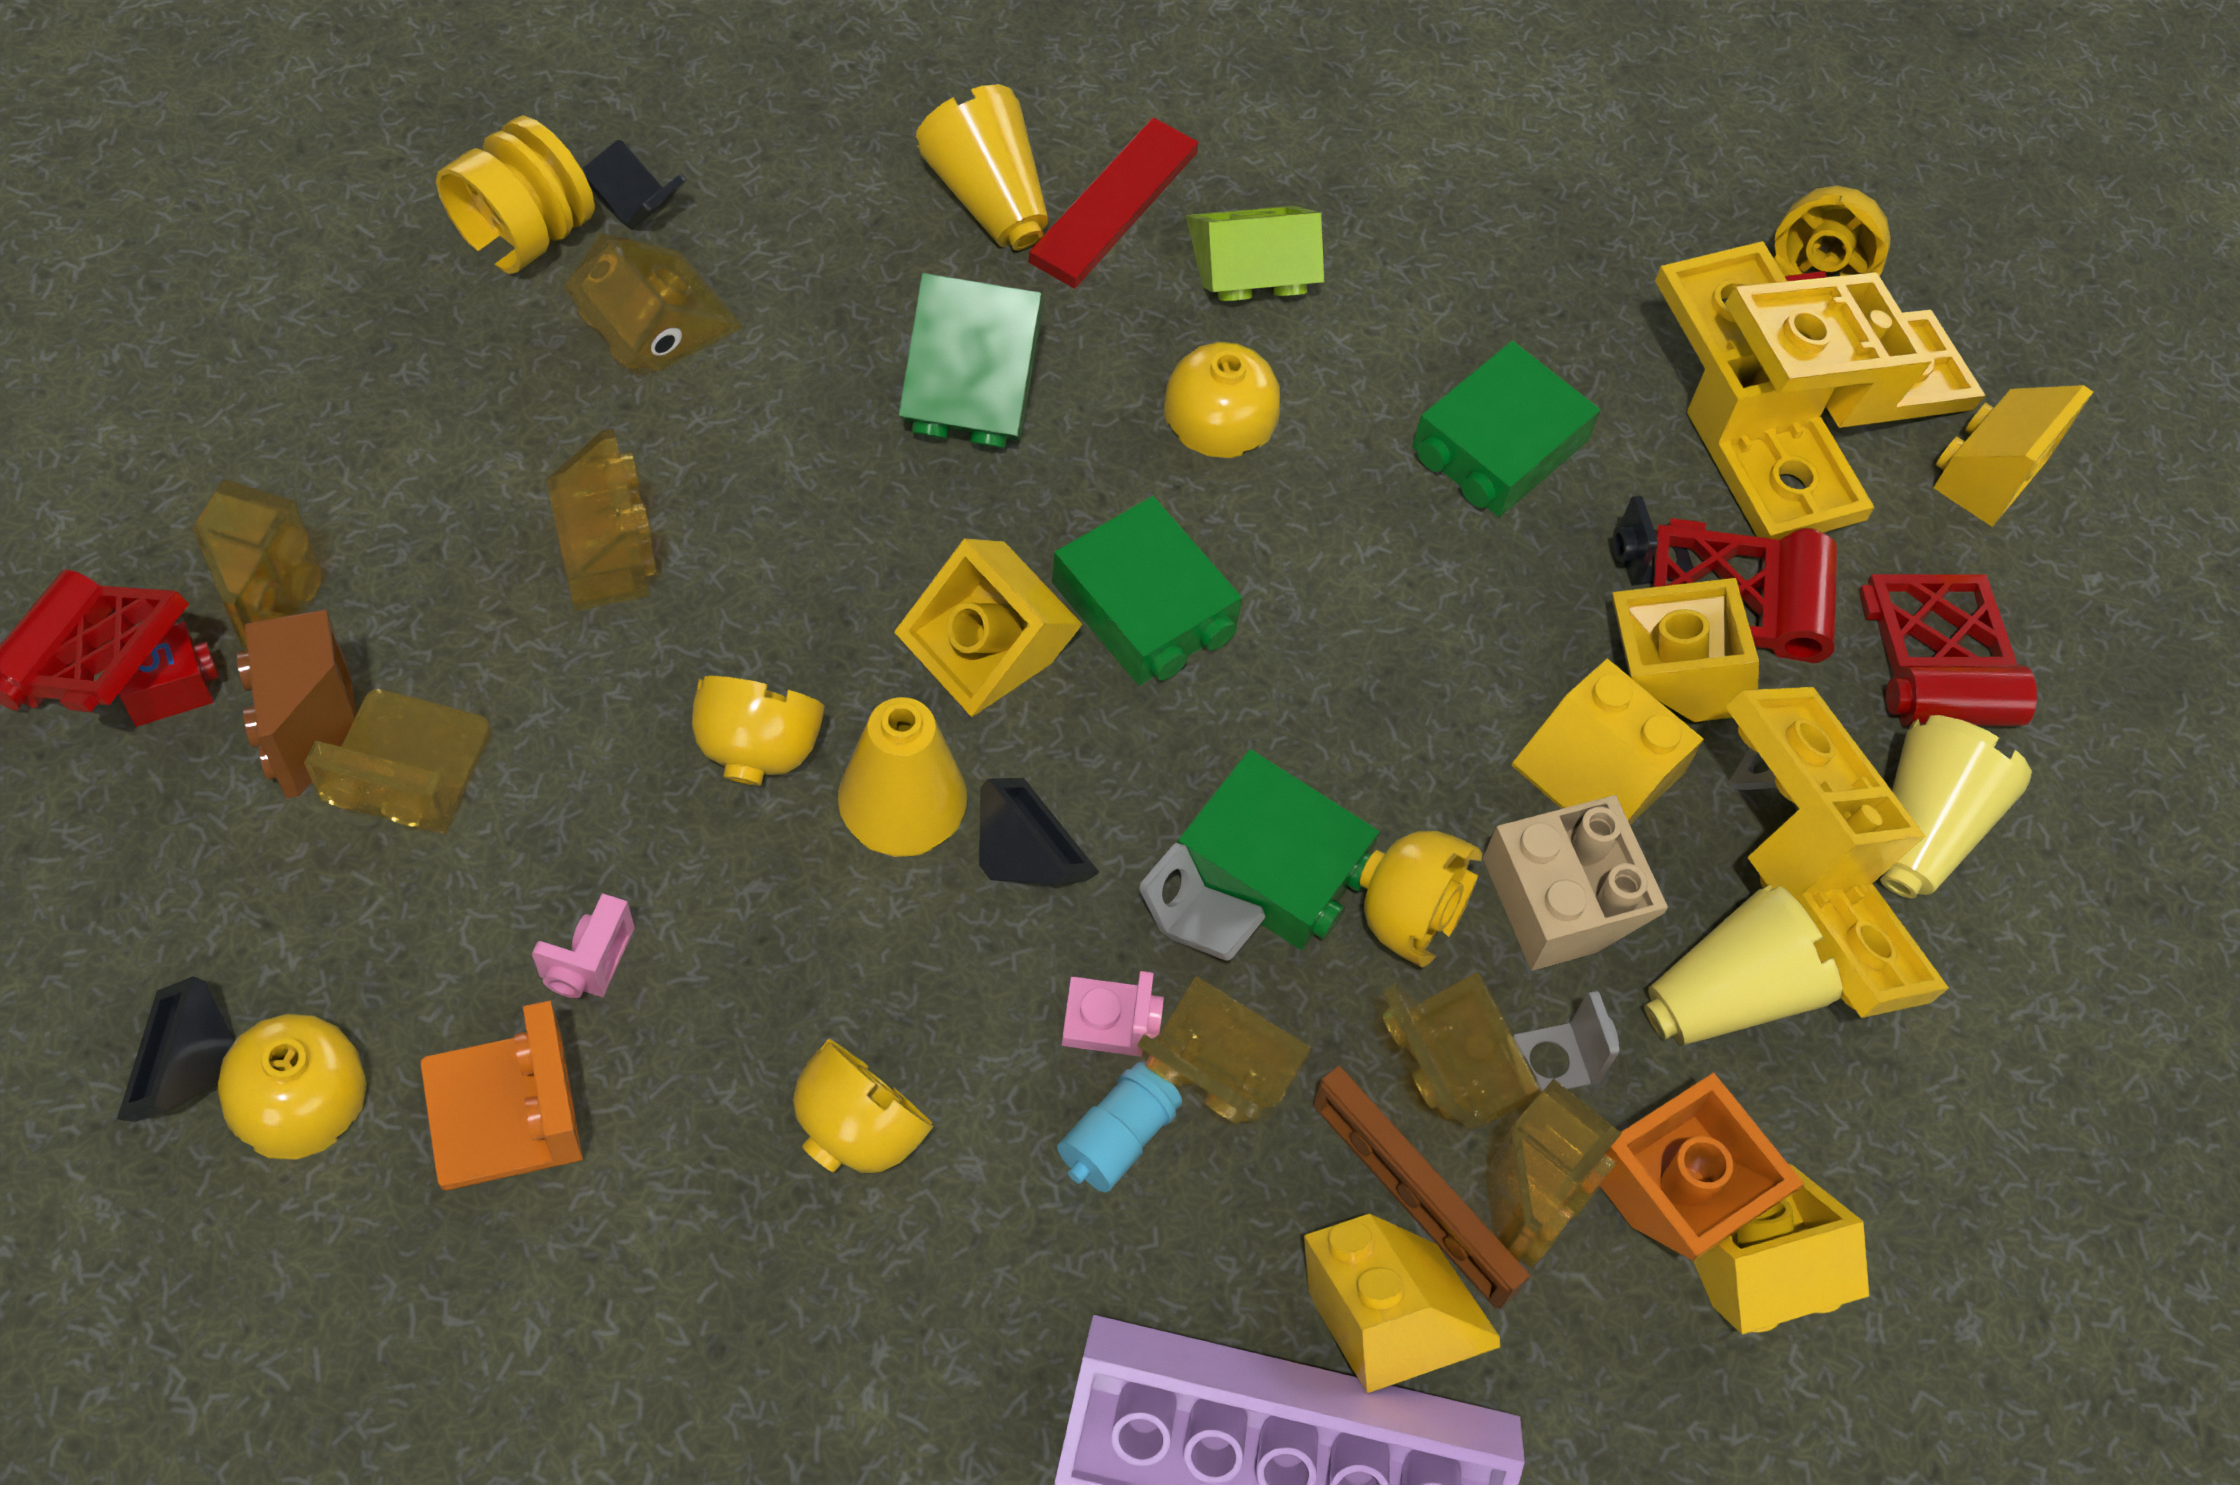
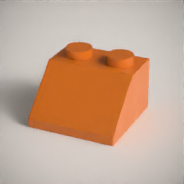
M1714 1072L1609 1139L1589 1170V1173L1632 1228L1692 1261L1798 1191L1804 1185L1803 1181Z

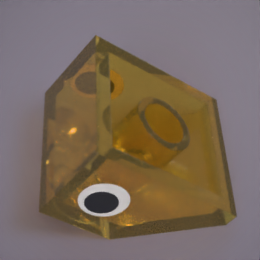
M601 233L564 286V289L578 304V313L581 318L592 327L598 329L611 345L609 350L612 356L624 366L634 370L643 367L661 371L742 328L741 323L679 251Z

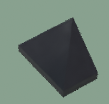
M1024 778L987 779L980 787L979 866L990 880L1060 884L1087 881L1099 873L1097 868Z
M192 976L157 990L117 1117L118 1120L137 1122L166 1112L218 1085L223 1058L233 1045L234 1040L206 981Z

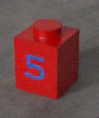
M185 621L173 624L119 693L120 699L136 727L214 703L208 682L220 677L208 643L203 642L195 645Z

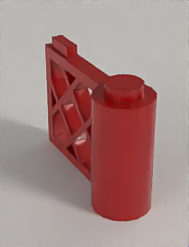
M1670 518L1669 525L1658 524L1656 531L1658 546L1654 553L1652 587L1695 583L1714 570L1722 579L1736 578L1741 598L1760 615L1759 626L1749 625L1755 647L1770 648L1777 657L1809 663L1821 662L1834 653L1837 544L1832 538L1811 528L1798 529L1778 540L1707 531L1706 522ZM1669 546L1693 549L1704 561L1685 573L1668 556ZM1736 555L1762 558V571L1746 581L1726 561ZM1667 576L1673 581L1668 585H1666ZM1760 586H1761V595L1756 591V589L1759 588Z
M69 569L62 570L0 644V704L17 711L23 704L31 708H38L45 698L60 699L59 702L68 710L90 713L98 704L110 705L188 607L189 603L177 591L102 586L81 573ZM104 670L100 677L94 681V676Z
M1871 574L1868 585H1861L1859 596L1866 620H1877L1894 678H1891L1887 684L1886 705L1890 714L1899 716L1900 724L1903 727H1910L1912 722L1919 719L1920 726L1925 725L1929 717L1935 715L1963 720L1976 726H2025L2030 723L2037 703L2035 677L2031 669L2026 665L2017 664L1986 574ZM1889 592H1907L1924 606L1913 616L1893 604ZM1949 592H1974L1978 610L1971 616L1943 598ZM1932 611L1959 629L1951 639L1923 622ZM1911 635L1938 653L1934 657H1909L1904 641ZM1967 635H1970L1989 647L1993 657H1978L1959 644Z

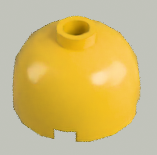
M1837 185L1815 189L1798 199L1781 220L1774 239L1776 250L1774 260L1784 276L1804 274L1803 272H1806L1811 266L1825 272H1835L1841 269L1840 276L1876 272L1880 276L1886 264L1891 240L1887 217L1876 201L1857 189Z
M1215 342L1198 347L1178 362L1167 383L1164 401V417L1167 424H1170L1172 430L1179 436L1178 439L1186 447L1206 456L1224 458L1241 456L1244 451L1252 450L1258 445L1261 447L1268 442L1278 424L1280 415V385L1268 362L1256 351L1238 343Z
M704 676L703 680L699 679L695 695L692 729L696 744L707 758L725 766L723 778L742 784L761 786L764 775L786 774L799 767L810 754L820 731L825 705L816 699L788 690L787 697L766 690L767 684L732 677Z
M1416 831L1402 837L1391 845L1386 854L1376 850L1370 856L1362 871L1360 885L1368 889L1364 901V911L1367 924L1378 940L1400 957L1422 968L1430 964L1437 955L1425 949L1437 931H1443L1450 937L1457 926L1478 878L1477 874L1467 870L1469 860L1482 861L1481 850L1455 836L1439 831Z
M284 1014L262 1020L237 1037L222 1061L218 1081V1095L228 1128L241 1141L253 1146L255 1152L273 1159H300L326 1150L337 1141L339 1135L348 1129L352 1121L355 1122L363 1108L367 1083L358 1051L337 1026L312 1015Z
M828 1039L811 1057L797 1079L793 1096L795 1117L809 1135L802 1148L814 1160L833 1173L841 1164L860 1173H879L901 1163L926 1138L934 1127L931 1125L932 1122L895 1088L892 1090L880 1078L869 1071V1066L837 1042Z

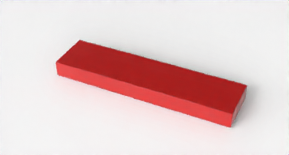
M1153 117L1029 251L1028 263L1076 289L1198 152L1199 142Z

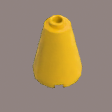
M997 84L973 88L971 91L975 99L958 106L953 97L926 116L916 131L915 137L919 143L917 147L923 159L1000 247L1005 248L1011 245L1014 250H1024L1036 244L1043 237L1042 231L1047 226L1049 219L1021 105L1009 87Z
M905 697L884 701L873 710L842 777L838 791L840 816L850 832L870 850L893 857L921 855L933 850V847L951 837L959 829L967 808L965 781L933 714L923 703Z

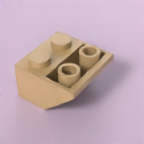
M1616 795L1498 825L1483 856L1484 863L1531 971L1597 953L1661 916L1668 908Z

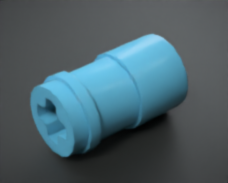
M1137 1062L1131 1069L1125 1070L1117 1078V1085L1098 1106L1090 1108L1057 1144V1150L1062 1160L1071 1168L1068 1171L1070 1178L1078 1184H1081L1085 1179L1101 1192L1107 1193L1143 1154V1147L1163 1125H1168L1176 1117V1110L1182 1105V1098L1172 1082L1160 1071L1143 1062Z

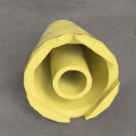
M1935 715L1930 716L1926 724L1920 726L1919 719L1912 722L1905 737L1892 792L1926 837L1882 875L1880 879L1882 885L1891 892L1905 898H1916L1918 894H1933L2025 792L2030 783L2032 770L2019 752L2015 750L2011 759H2009L1994 748L1999 737L1963 720Z
M1771 884L1756 891L1648 988L1651 1002L1644 1005V1010L1660 1038L1666 1040L1673 1036L1678 1044L1684 1046L1826 1007L1841 998L1843 987L1839 970L1833 957L1823 963L1819 959L1814 942L1823 937L1816 924L1802 905L1785 888L1778 886L1772 889Z

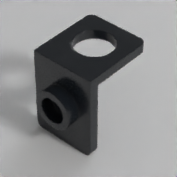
M616 140L582 168L590 188L618 220L631 230L671 199L687 181L684 175L680 173L662 187L622 140Z
M1642 496L1631 497L1620 525L1613 532L1614 553L1617 560L1624 563L1631 586L1652 583L1653 567L1649 566L1658 546L1657 530L1653 528ZM1670 546L1676 553V564L1685 573L1694 568L1687 548Z

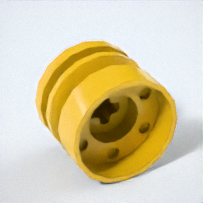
M524 115L513 118L503 125L501 131L486 137L482 150L474 148L466 151L440 169L436 177L439 198L449 218L468 244L479 251L501 236L515 247L513 251L495 263L498 268L507 274L517 273L547 251L549 239L553 241L564 239L571 233L572 228L582 226L590 220L595 210L593 192L584 172L571 152L553 132L537 120Z

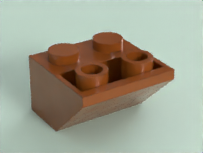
M327 609L245 624L248 650L237 652V664L243 688L245 691L252 690L254 702L253 707L243 709L247 737L252 748L259 747V755L265 778L267 780L277 778L286 799L300 796L358 729L351 673Z

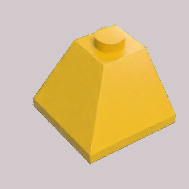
M1736 578L1612 592L1613 606L1629 676L1658 701L1691 721L1700 722L1733 718L1725 707L1742 690H1758L1759 658Z

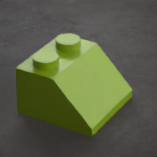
M1297 206L1186 215L1202 286L1211 292H1218V300L1252 298V289L1273 287V293L1277 296L1300 295L1307 293V284L1324 282L1321 212Z

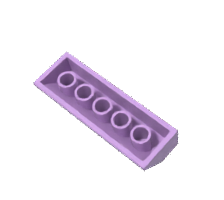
M1093 1315L1054 1485H1518L1525 1460L1520 1416L1395 1386H1388L1367 1394L1357 1377Z

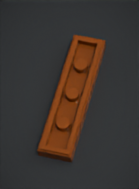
M1340 1065L1323 1077L1313 1100L1314 1109L1495 1309L1497 1307L1499 1309L1503 1308L1518 1295L1531 1275Z

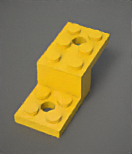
M1761 241L1661 266L1655 282L1705 368L1688 407L1687 414L1756 536L1781 540V538L1798 529L1811 528L1823 533L1867 521L1874 509V505L1821 417L1835 387L1778 394L1729 309L1722 301V299L1728 298L1737 286L1787 282L1765 243ZM1790 474L1796 476L1804 483L1806 488H1791L1784 484L1779 475Z
M1877 272L1737 286L1725 302L1778 394L1835 387L1826 407L1839 428L1971 411L1986 396L1932 310L1902 313Z
M1814 687L1742 690L1725 708L1739 725L1738 733L1741 739L1749 748L1760 754L1775 775L1774 780L1778 790L1785 798L1795 803L1799 808L1794 815L1747 857L1760 874L1762 887L1765 888L1772 884V889L1781 886L1802 905L1823 937L1814 942L1819 959L1823 963L1833 957L1839 970L1843 987L1841 999L1848 1006L1855 1009L1861 1018L1932 1003L1949 987L1873 885L1880 876L1926 836Z

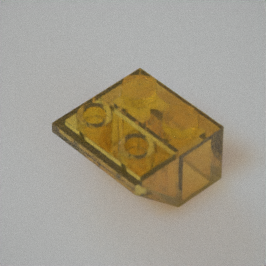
M614 429L603 430L546 479L574 611L649 597L645 576L657 574L650 542L651 533L644 502H641L639 495V482L632 451L620 453Z
M223 479L192 530L242 648L246 651L248 649L245 624L294 615L302 600L308 602L316 595L322 573L294 500Z
M1555 1079L1547 1085L1513 1124L1485 1172L1492 1233L1519 1263L1522 1260L1532 1269L1559 1238L1558 1235L1572 1218L1575 1219L1600 1189L1599 1186L1617 1165L1607 1154L1622 1134Z

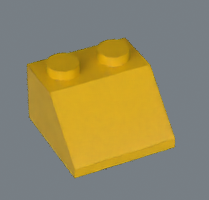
M2084 385L2010 389L1995 407L1984 403L1965 429V432L1971 436L1966 441L1956 436L1938 459L1936 466L1944 471L1935 484L1934 489L1993 527L2049 460L2093 394V391Z
M964 538L894 633L963 709L973 717L1052 664L1083 624L1004 541Z
M1607 658L1564 697L1512 762L1511 766L1561 809L1616 795L1631 825L1686 773L1704 739Z
M1789 1164L1790 1167L1804 1183L1798 1191L1693 1261L1713 1308L1742 1335L1749 1332H1766L1774 1329L1779 1323L1812 1313H1829L1840 1308L1842 1304L1869 1297L1863 1220L1792 1164Z
M1370 1213L1304 1235L1309 1293L1317 1311L1367 1394L1500 1348V1336L1436 1243Z

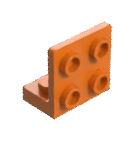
M551 1000L523 1006L527 1032L514 1034V1038L426 1056L421 1060L437 1181L442 1190H452L583 1160L562 1035Z

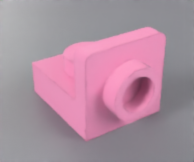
M602 893L593 914H585L580 919L573 936L572 951L542 941L537 942L532 952V957L539 976L543 978V983L546 987L557 994L569 998H580L583 991L600 997L604 996L635 929L628 901Z
M1140 971L1138 985L1071 977L1062 1046L1142 1057L1146 1036L1159 1037L1164 997L1151 995L1154 973Z

